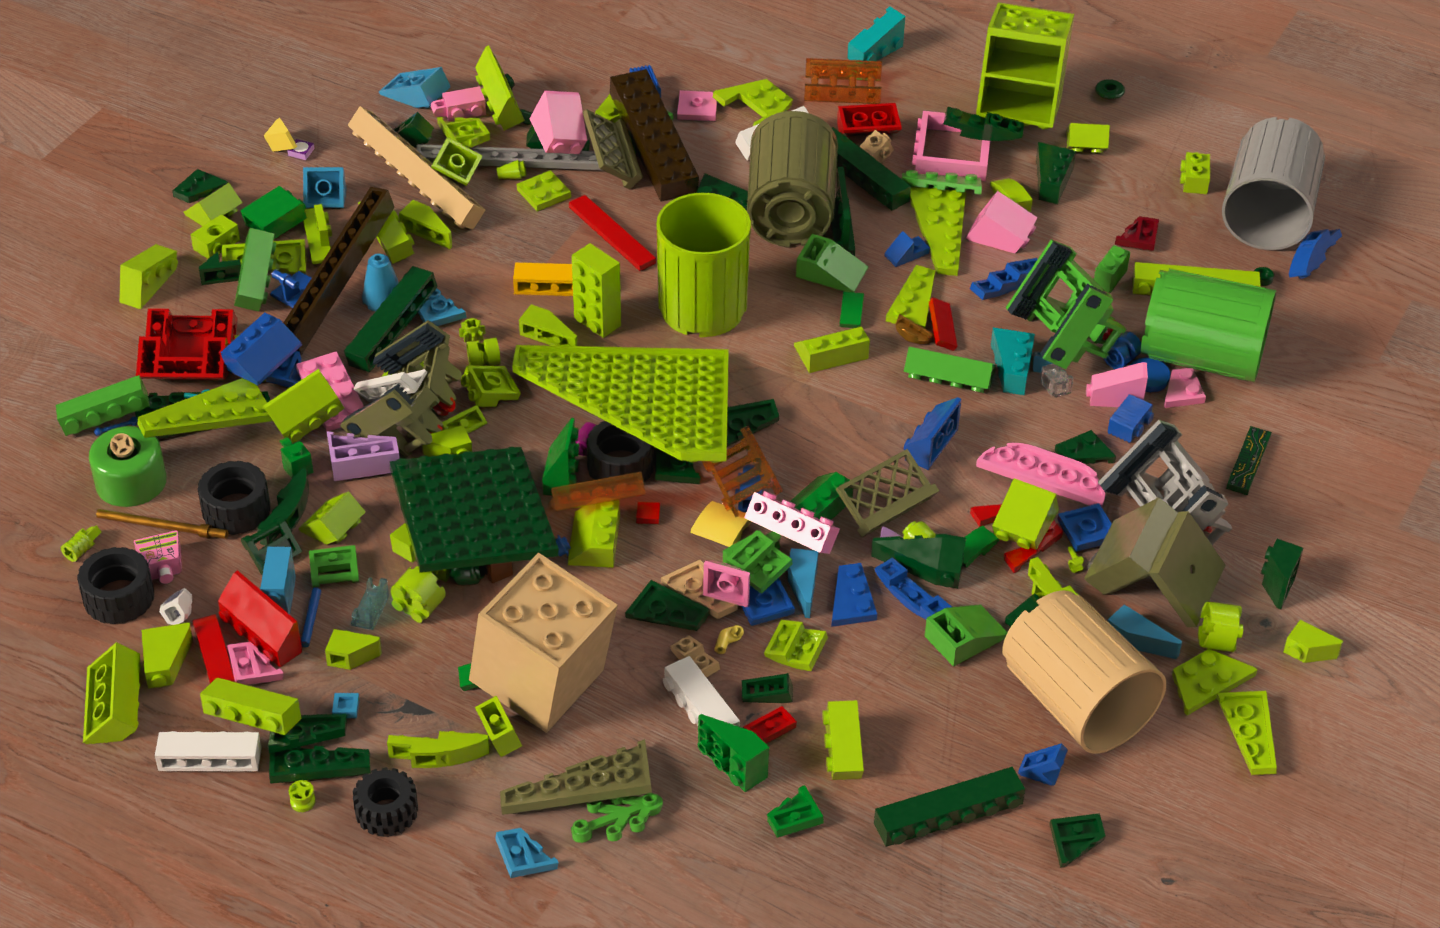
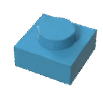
M335 693L332 714L346 713L347 718H357L360 702L359 693Z

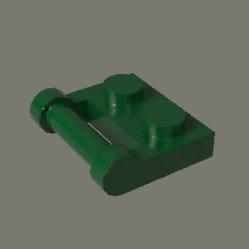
M281 516L274 519V523L241 539L242 545L249 552L261 575H263L267 547H291L293 557L302 552L287 523ZM278 530L281 532L282 536L259 550L257 549L256 543Z

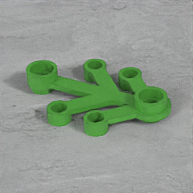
M648 793L642 797L627 796L610 799L611 803L615 805L603 804L601 800L586 803L588 812H599L608 815L589 822L583 819L575 821L571 827L572 838L578 843L587 842L592 838L593 830L614 822V825L606 828L609 841H618L622 838V831L628 821L632 832H641L645 829L648 817L660 813L663 806L662 797L657 794ZM623 803V804H629V805H631V806H629V807H623V806H616V805Z

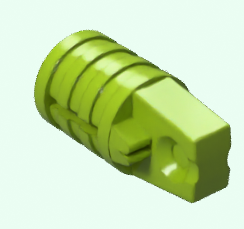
M95 525L94 527H89L86 531L84 528L79 530L61 546L63 555L72 562L77 561L83 553L95 545L93 540L102 533L99 527Z

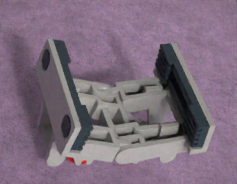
M1158 420L1098 483L1104 492H1110L1121 497L1128 491L1140 507L1159 497L1177 512L1189 511L1203 533L1206 531L1211 533L1207 539L1213 545L1225 532H1229L1232 529V526L1221 518L1226 512L1224 508L1229 503L1224 495L1214 490L1212 484L1209 483L1208 476L1178 442L1182 434L1177 427ZM1161 457L1169 468L1159 478L1146 473L1145 471ZM1157 489L1164 490V497ZM1211 526L1216 527L1213 532Z

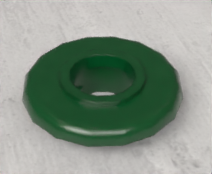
M1106 79L1097 83L1095 91L1103 98L1117 99L1124 95L1125 87L1119 81Z

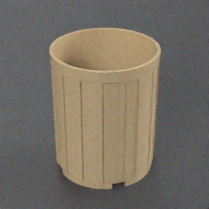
M1065 590L1043 596L1036 601L1039 606L1030 613L1026 610L1023 611L1009 629L1002 650L1007 660V667L1085 751L1098 754L1115 749L1136 735L1153 717L1165 695V676L1082 596Z

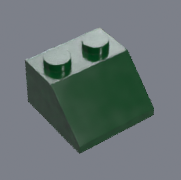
M1277 538L1274 546H1269L1264 559H1267L1268 562H1264L1261 574L1264 575L1262 586L1276 608L1282 609L1296 579L1304 548Z

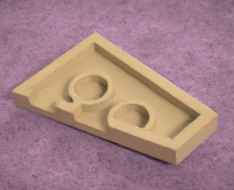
M701 560L661 577L662 585L708 608L710 615L717 619L738 610L737 604L703 595L704 563Z

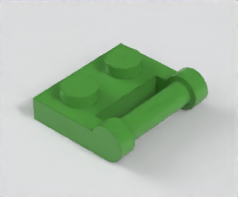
M355 545L309 551L313 588L320 587V584L345 581L359 582ZM351 569L350 572L318 575V573Z

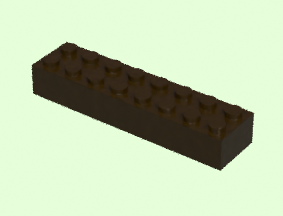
M647 69L611 76V98L621 119L626 124L629 136L660 202L696 193L699 175Z

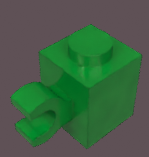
M288 437L279 440L283 446L280 449L283 468L291 478L302 468L307 469V475L314 473L311 453L301 441L292 444Z

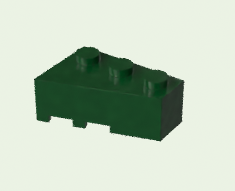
M1038 142L1036 154L1038 200L1058 205L1074 169L1076 151Z

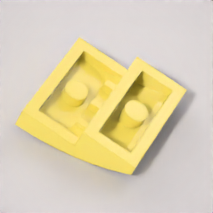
M711 501L691 528V533L730 547L741 540L742 531L751 524V521L744 518L745 512Z

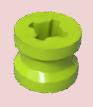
M306 780L292 783L288 790L291 807L297 812L311 810L316 802L313 785Z

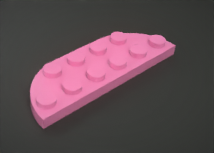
M1007 443V446L997 449L994 446L982 453L977 459L976 467L1011 479H1018L1089 506L1099 503L1103 508L1105 492L1098 483V474L1089 466L1074 459L1023 443Z

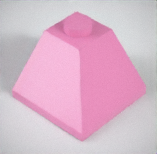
M714 560L705 561L703 595L748 607L750 573L727 563Z

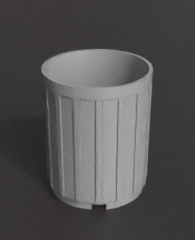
M1272 117L1256 123L1242 137L1223 201L1222 217L1230 233L1244 244L1263 250H1280L1297 244L1310 231L1325 155L1320 137L1309 125L1294 118L1277 120V117Z

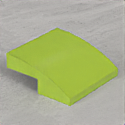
M781 620L764 655L780 664L800 670L812 671L828 636L826 631L805 629L803 622Z

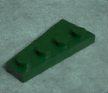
M314 746V749L296 747L269 754L270 784L371 774L369 749L337 747L333 751L325 749L324 746Z

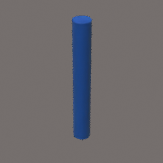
M313 588L301 637L302 647H309L321 595L319 588Z

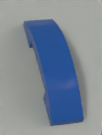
M894 558L875 567L876 574L887 589L916 615L927 619V617L944 608L952 607L939 595L933 598L907 577V569Z

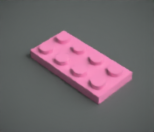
M337 351L296 364V370L301 380L319 369L345 408L338 415L323 423L326 432L341 428L340 424L345 417L364 407L358 393L353 390L354 385Z

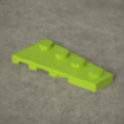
M305 239L273 241L276 242V249L274 255L271 254L270 256L274 261L272 270L269 272L278 270L281 273L295 274L300 271L306 274ZM245 243L222 245V262L240 260L242 264Z
M919 265L914 267L886 314L887 322L895 324L899 314L926 329L935 270Z

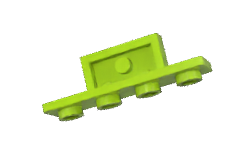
M322 204L314 205V208L305 209L307 218L303 220L312 264H321L330 251L329 237H332L328 212H324Z

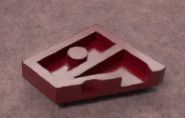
M1139 216L1134 220L1133 224L1125 228V232L1121 236H1116L1115 245L1154 251L1159 219Z

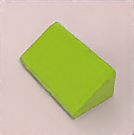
M475 405L443 421L442 429L446 430L463 425L467 434L488 424L479 407Z

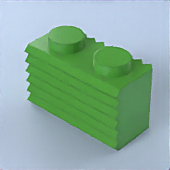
M1114 245L1095 268V277L1093 279L1104 291L1111 293L1122 276L1126 274L1130 251Z

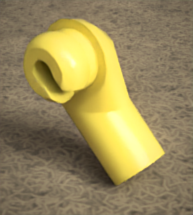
M735 625L723 629L719 633L714 648L715 652L724 654L728 644L741 639L744 634L743 628L740 625Z

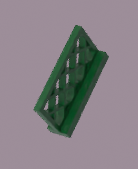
M838 167L834 218L831 222L832 237L834 242L855 256L856 249L844 167Z

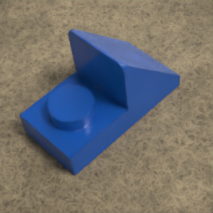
M902 231L886 250L884 256L895 267H898L929 254L930 247L919 236L911 239Z
M1061 743L1025 754L1018 773L1020 776L1054 786L1064 764L1068 749Z

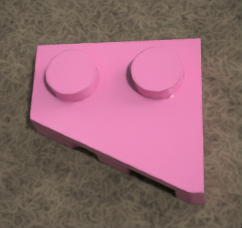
M1193 368L1172 370L1164 407L1170 408L1205 403L1206 396Z
M245 642L227 645L226 650L236 683L251 685L283 680V671L280 668L276 670L270 664V659L265 654L260 653L253 643Z

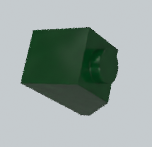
M416 112L393 130L416 148L417 144L421 145L423 143L425 145L430 141L434 127L420 113Z

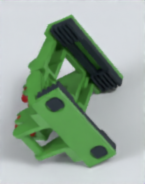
M1050 240L1006 306V309L1011 315L1027 319L1028 321H1032L1037 316L1052 332H1055V335L1051 336L1040 352L1046 361L1067 369L1071 362L1078 363L1085 351L1107 359L1109 356L1108 352L1121 333H1125L1127 330L1122 324L1116 322L1115 318L1110 316L1114 310L1111 305L1113 298L1111 294L1105 293L1104 289L1073 260L1077 253L1070 246ZM1059 278L1074 291L1066 304L1048 296ZM1089 337L1094 343L1103 344V346L1100 348L1088 342L1087 338Z

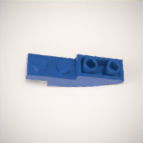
M1325 229L1310 232L1296 250L1290 266L1289 277L1298 276L1299 279L1306 278L1311 275L1310 272L1318 269L1320 264L1326 260L1325 253L1327 249L1334 246L1336 241L1342 237L1341 230Z

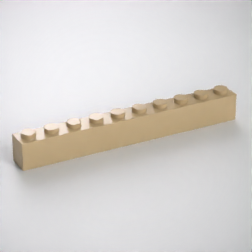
M360 106L348 124L353 130L352 134L359 139L365 140L363 143L367 147L375 149L374 153L377 156L385 158L387 165L398 169L397 173L403 178H408V183L411 186L419 188L421 195L432 199L431 203L437 208H442V213L445 216L453 218L455 225L462 229L467 227L473 230L486 210L449 177L431 168L432 163L374 112Z

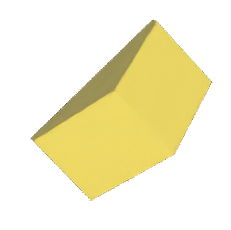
M280 118L273 123L264 135L273 152L295 149L297 147L290 132Z

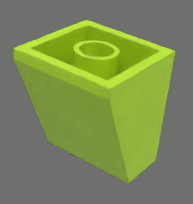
M1014 478L992 525L995 536L1003 541L1012 540L1017 542V545L1024 549L1033 548L1036 550L1059 511L1056 493Z

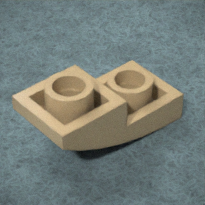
M690 635L670 646L672 652L679 660L690 656L706 678L720 670L719 662L706 654L703 644Z

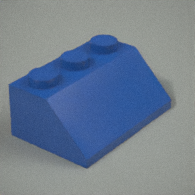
M263 313L220 353L227 371L256 385H260L302 344L280 319Z
M957 397L937 404L931 412L926 414L922 425L916 427L913 437L906 440L904 450H909L918 466L929 470L958 431L961 398Z

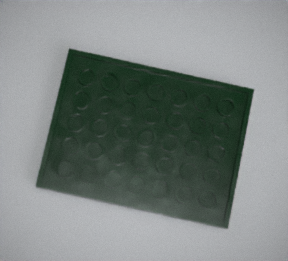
M522 447L487 449L477 452L466 451L459 455L442 454L439 456H421L411 459L400 458L396 461H389L390 472L420 573L532 560L537 553L546 558L559 556L558 545Z

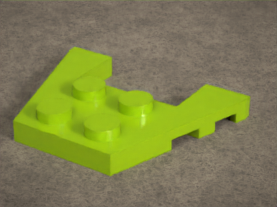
M767 79L715 90L712 97L724 107L740 99L762 116L761 119L753 123V126L760 124L771 115L788 111L793 102L790 96Z

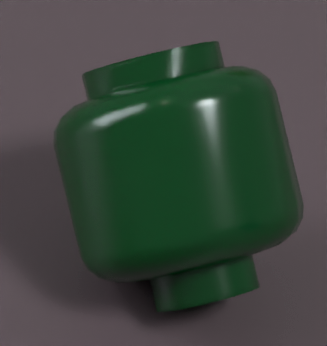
M485 565L449 569V574L451 578H454L457 585H476L485 576Z

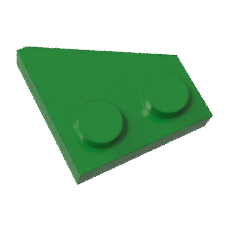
M805 785L798 788L796 796L792 799L787 797L779 807L774 808L767 814V822L777 838L824 823L823 815Z

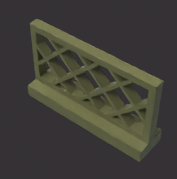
M586 109L582 113L599 168L622 179L623 186L630 190L643 177L625 122L619 119L613 123Z
M908 449L835 489L860 528L857 531L861 537L868 535L928 501L939 492L935 483L932 485L929 483ZM902 457H905L909 464L908 470L898 467V461ZM881 469L892 470L891 480L880 477ZM896 472L907 475L906 484L895 481ZM911 476L918 478L923 486L920 488L910 486ZM864 478L875 480L874 489L863 486ZM879 482L890 485L888 494L878 491ZM894 486L905 489L902 498L893 496ZM850 487L858 490L856 499L848 497L845 489ZM862 491L873 494L871 504L860 501ZM877 496L887 499L885 508L875 505ZM859 506L870 509L869 517L865 519L861 517L858 512Z

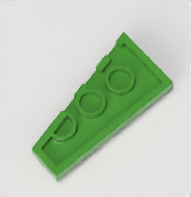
M907 170L906 173H902V180L910 186L928 188L929 184H931L934 188L940 190L953 187L956 192H966L969 189L975 190L974 194H981L982 192L981 178H978L975 174H966V177H962L956 173L938 175L937 172L931 171L926 172V174H918V171Z

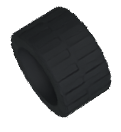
M607 421L596 425L589 432L586 441L587 469L590 477L596 483L613 490H626L635 488L650 478L654 466V446ZM618 450L634 453L627 457L607 455V453Z
M243 461L220 463L208 469L199 480L198 495L202 516L206 524L211 525L212 528L228 530V534L231 535L243 534L256 529L269 516L271 506L267 480L263 471L252 463ZM231 494H248L247 497L237 501L227 502L220 500Z
M126 547L103 549L92 554L80 566L79 574L77 575L78 585L85 610L93 619L110 624L127 623L143 615L152 605L154 587L149 565L144 556L136 550ZM114 581H132L128 586L119 590H100L106 584Z

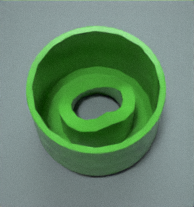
M123 426L111 429L100 435L89 450V463L97 494L102 500L111 505L119 507L138 506L154 499L165 487L167 475L160 443L156 437L144 438L139 427ZM117 434H127L133 440L134 451L127 458L117 457L110 448L111 439Z

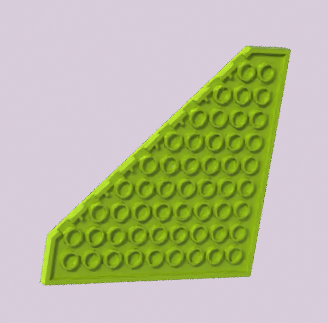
M516 345L513 373L681 461H710L712 463L726 461L729 349Z

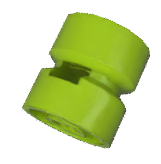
M497 338L484 339L483 343H480L479 340L466 342L469 366H484V364L495 366L501 364Z

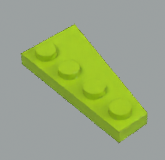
M1267 692L1217 693L1218 702L1251 775L1277 774Z

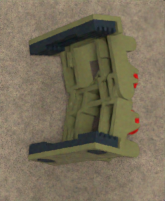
M427 320L375 355L373 364H377L376 367L378 368L381 366L380 369H384V372H388V375L401 372L411 373L424 369L427 371V374L415 393L407 394L406 391L403 392L404 389L399 388L400 385L398 384L365 407L345 417L340 426L347 433H353L355 437L368 438V435L396 437L399 453L404 457L410 456L420 446L430 444L432 442L431 434L443 430V423L437 418L436 414L446 416L449 412L454 411L456 407V396L448 384L453 381L457 382L462 378L460 370L448 361L450 335ZM424 361V367H422L419 363ZM400 426L407 431L406 437L415 440L408 443L401 435V433L398 431L397 427Z

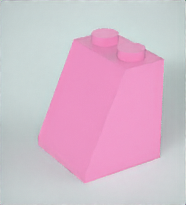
M544 91L530 117V121L546 153L580 154L586 144L587 135L579 92Z
M997 191L978 214L966 239L1016 253L1020 247L1024 249L1030 240L1028 236L1030 237L1036 229L1034 223L1037 217Z

